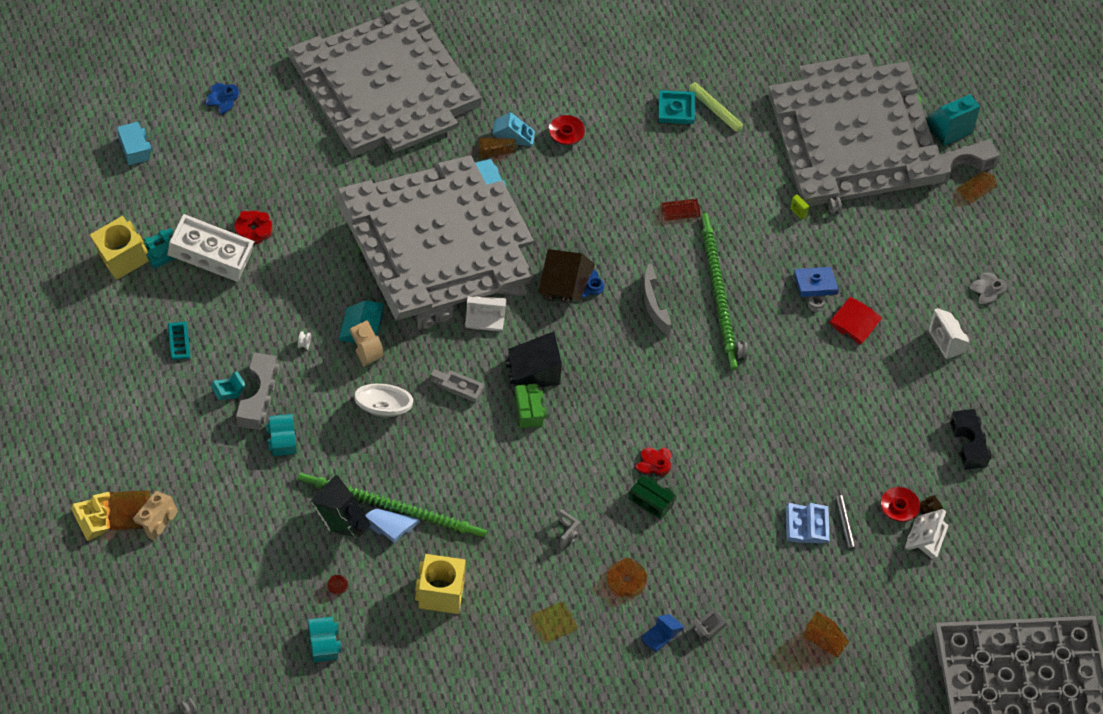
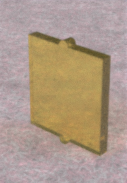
M563 601L531 614L537 625V631L541 632L546 643L578 630V626L572 618L573 614L568 611Z

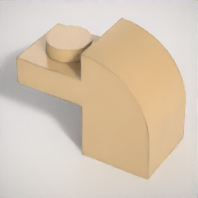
M368 320L349 329L358 346L355 351L363 367L383 357L380 339L378 336H375Z

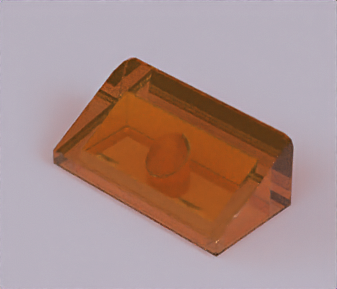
M981 171L959 186L957 191L970 203H973L997 187L995 175Z

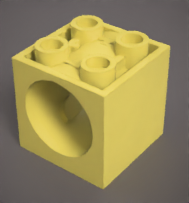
M123 216L90 234L98 254L116 280L149 262L146 256L149 252L144 245L143 239L139 233L135 232L131 221H126ZM127 244L124 248L115 250L117 247Z
M425 554L424 561H420V574L415 588V601H419V609L459 614L465 581V559ZM435 580H445L451 585L437 588L429 583Z

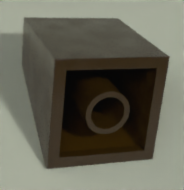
M548 249L538 293L544 297L543 299L548 301L560 299L561 302L569 304L572 301L579 302L593 272L595 263L582 253Z

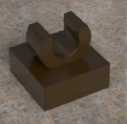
M935 495L920 502V511L923 515L944 509Z

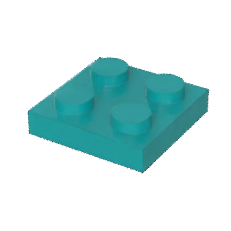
M659 90L658 123L694 124L695 92Z

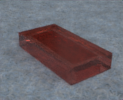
M697 198L661 202L664 221L695 218L701 215Z

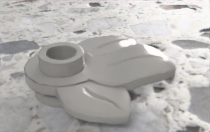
M986 272L981 273L980 280L974 281L969 286V289L980 294L979 304H989L994 302L997 296H1002L1006 292L1007 283L1003 279L997 278L994 274Z

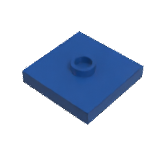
M831 267L794 269V277L801 297L838 294V286Z

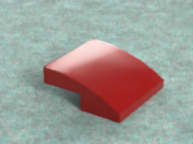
M849 297L828 323L840 334L846 333L857 344L861 345L881 321L882 317L867 305Z

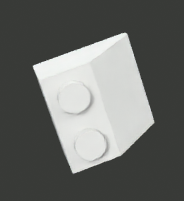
M938 308L934 309L928 331L944 357L949 359L966 353L969 338L961 330L958 320L947 311Z

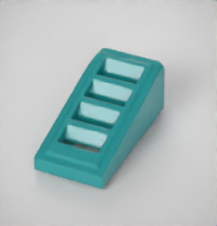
M187 321L168 323L171 360L191 359ZM179 331H183V332H184V334H173V333H172V332H179ZM173 338H184V340L173 341ZM185 344V347L174 348V345ZM174 351H186V354L175 355Z

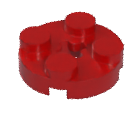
M242 211L235 222V233L254 241V244L262 243L263 240L268 239L272 234V221L269 218V214L261 211ZM256 225L257 227L255 230H251L249 226Z

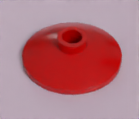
M562 115L552 120L549 125V134L554 141L560 144L572 145L582 140L585 135V126L577 117Z
M893 487L883 494L881 508L890 519L898 522H907L914 519L919 513L920 501L917 495L910 489Z

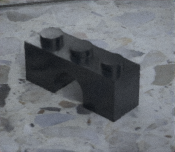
M975 409L953 411L950 425L954 437H966L971 441V443L963 444L960 451L964 470L987 467L992 454L990 448H987L986 434L982 432L980 416H977Z

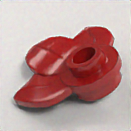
M651 447L642 449L641 456L643 461L635 465L636 470L644 474L654 472L658 476H665L670 472V459L672 456L667 448L663 447L658 451Z

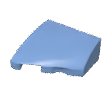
M374 509L366 514L367 519L371 523L369 527L379 535L382 533L393 543L405 532L408 534L420 522L415 517L382 509Z

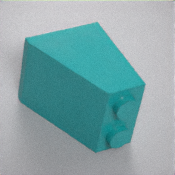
M969 94L941 106L925 119L930 130L944 146L973 133L980 105Z

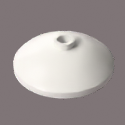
M368 384L358 388L355 392V402L358 406L378 417L399 416L409 411L413 406L412 396L406 390L393 385Z

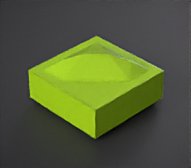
M797 194L792 198L790 209L803 220L808 215L809 205Z

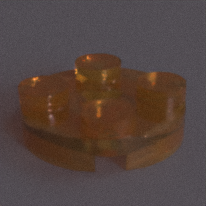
M624 558L621 561L615 562L609 568L607 584L615 595L633 598L644 591L648 575L643 566L638 562L633 561L631 558ZM623 576H630L631 582L628 580L624 582Z

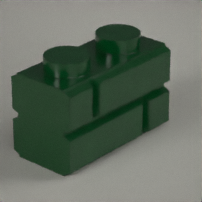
M642 475L630 489L629 500L661 520L674 505L675 495L671 489L658 485L654 478H647Z

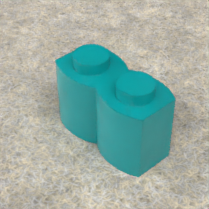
M293 414L269 416L270 422L266 423L267 434H271V439H267L268 450H273V456L297 454Z
M333 616L308 619L313 663L337 660L338 653H342L340 640L336 641V635L339 634L338 623L333 621Z

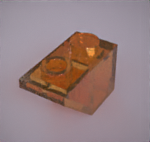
M819 611L814 614L806 625L803 637L837 658L849 644L848 639L835 621Z

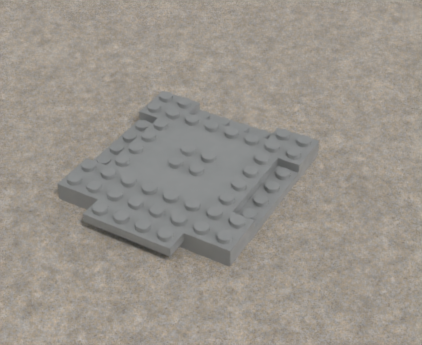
M416 0L385 10L382 17L322 39L320 36L288 48L289 59L352 157L388 144L393 153L458 128L455 116L481 106L482 97L467 75L461 73L432 30L431 22Z
M869 54L802 65L799 66L802 80L769 86V97L800 197L809 206L826 204L829 198L835 199V197H839L842 201L945 182L947 173L938 147L934 145L908 61L873 67Z
M471 155L438 163L436 168L373 183L370 180L338 188L335 198L396 321L465 302L468 296L483 297L509 288L520 287L522 284L527 285L530 284L534 276L520 248L532 245L534 242L504 182L499 181L486 185Z
M1096 616L936 623L934 636L939 665L943 671L950 714H1103V649Z

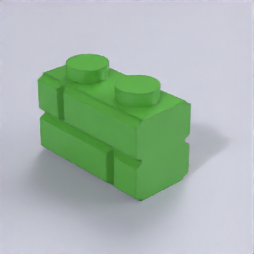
M537 384L516 386L514 397L520 428L542 426L543 420L547 418L546 407L541 405V402H544L543 391H539Z

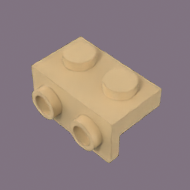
M155 491L133 520L135 523L143 526L148 538L155 541L168 523L174 519L178 511L172 497Z

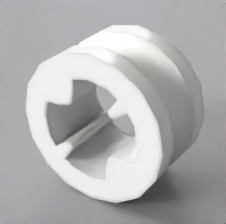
M300 332L298 339L299 349L304 347L305 350H308L311 333L304 334V332Z

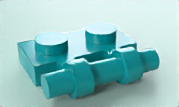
M172 228L163 229L157 235L151 238L148 236L143 239L145 247L149 249V253L146 256L154 269L176 259L167 255L171 240L169 236L174 234ZM161 240L164 242L158 246L154 245Z

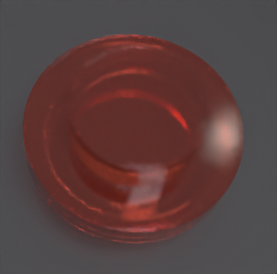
M334 575L328 580L327 587L331 593L338 595L347 590L348 582L342 575Z

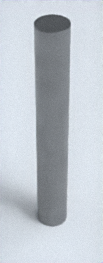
M842 495L836 497L847 548L848 550H854L856 547L844 498Z

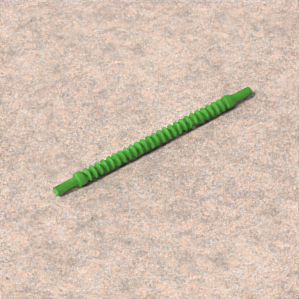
M703 213L701 215L703 223L702 234L705 241L708 266L711 271L710 275L714 289L713 292L715 293L719 323L721 324L724 350L728 355L730 369L737 370L738 366L735 355L737 349L733 337L732 324L730 323L731 319L725 296L726 293L724 292L717 246L714 240V230L710 226L709 215Z
M301 472L298 475V480L316 485L318 489H322L330 481V479L326 481V478L321 476L317 478ZM352 486L347 487L354 498H357L358 501L362 499L363 503L368 501V504L373 503L374 506L378 504L379 508L384 506V509L389 508L390 511L394 509L396 513L400 511V514L406 513V516L410 514L411 517L422 518V521L426 519L428 523L432 521L433 524L438 523V526L442 524L444 528L448 526L449 529L454 528V531L458 529L463 534L467 532L484 538L487 536L488 530L469 525L467 521L460 522L459 519L455 521L453 517L449 519V516L443 517V514L439 516L437 512L433 514V511L427 512V509L423 511L421 507L417 509L416 506L411 507V504L407 506L405 502L401 504L400 501L395 502V499L390 501L389 497L384 499V496L379 497V494L374 496L373 492L368 494V491L363 492V489L358 491L357 487L355 489H352Z

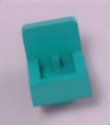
M233 372L230 379L213 381L211 387L218 400L238 398L245 387V383L238 372Z

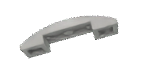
M648 264L643 288L645 306L655 325L664 334L670 335L672 324L667 309L659 310L653 292V289L656 288L657 278L652 264Z

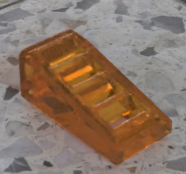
M479 138V159L515 153L516 139Z

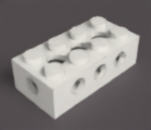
M183 214L170 240L167 255L238 282L252 253L254 241Z

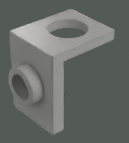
M561 509L558 520L569 527L560 540V548L564 549L569 542L573 543L578 537L580 521ZM564 517L569 519L571 523L567 522Z

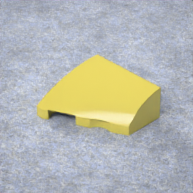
M109 492L93 495L91 500L75 503L71 506V510L87 541L106 533L110 528V520L108 519L110 514V508L108 507Z

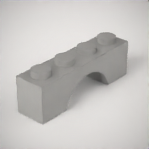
M991 140L979 141L976 144L963 146L958 150L948 151L940 155L947 173L945 182L949 181L951 169L957 165H971L980 171L996 167L1000 155Z
M254 352L249 368L250 379L257 382L260 389L253 397L240 400L236 422L237 427L260 430L261 424L266 422L267 412H265V409L270 407L271 396L269 395L270 391L274 392L276 383L274 376H278L280 364H277V356Z

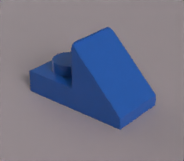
M670 614L658 616L656 625L644 634L641 640L657 653L681 632L684 626Z

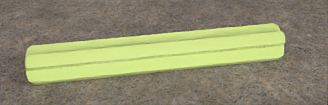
M696 82L689 86V91L695 92V96L735 132L742 129L743 124Z

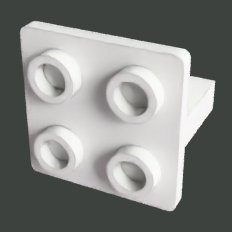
M468 296L465 328L502 332L506 299Z
M941 509L917 516L913 521V527L907 538L905 548L907 550L919 548L931 559L936 558L949 526L943 521L946 511Z

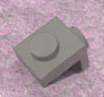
M715 608L710 610L700 620H693L696 625L695 631L700 637L705 636L709 640L728 625Z

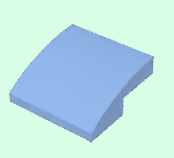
M788 503L786 506L787 541L828 543L830 541L828 506L810 503L808 506Z

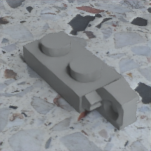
M433 369L430 375V381L436 383L439 388L477 403L484 389L483 383L451 370L448 372L444 371L443 373Z

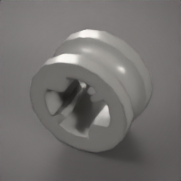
M839 197L828 199V208L831 214L842 212V204Z
M809 296L808 307L815 312L821 311L825 305V297ZM815 300L820 301L818 304H814Z
M737 342V359L741 357L747 359V342H744V344Z
M189 698L187 702H181L185 714H199L192 698Z

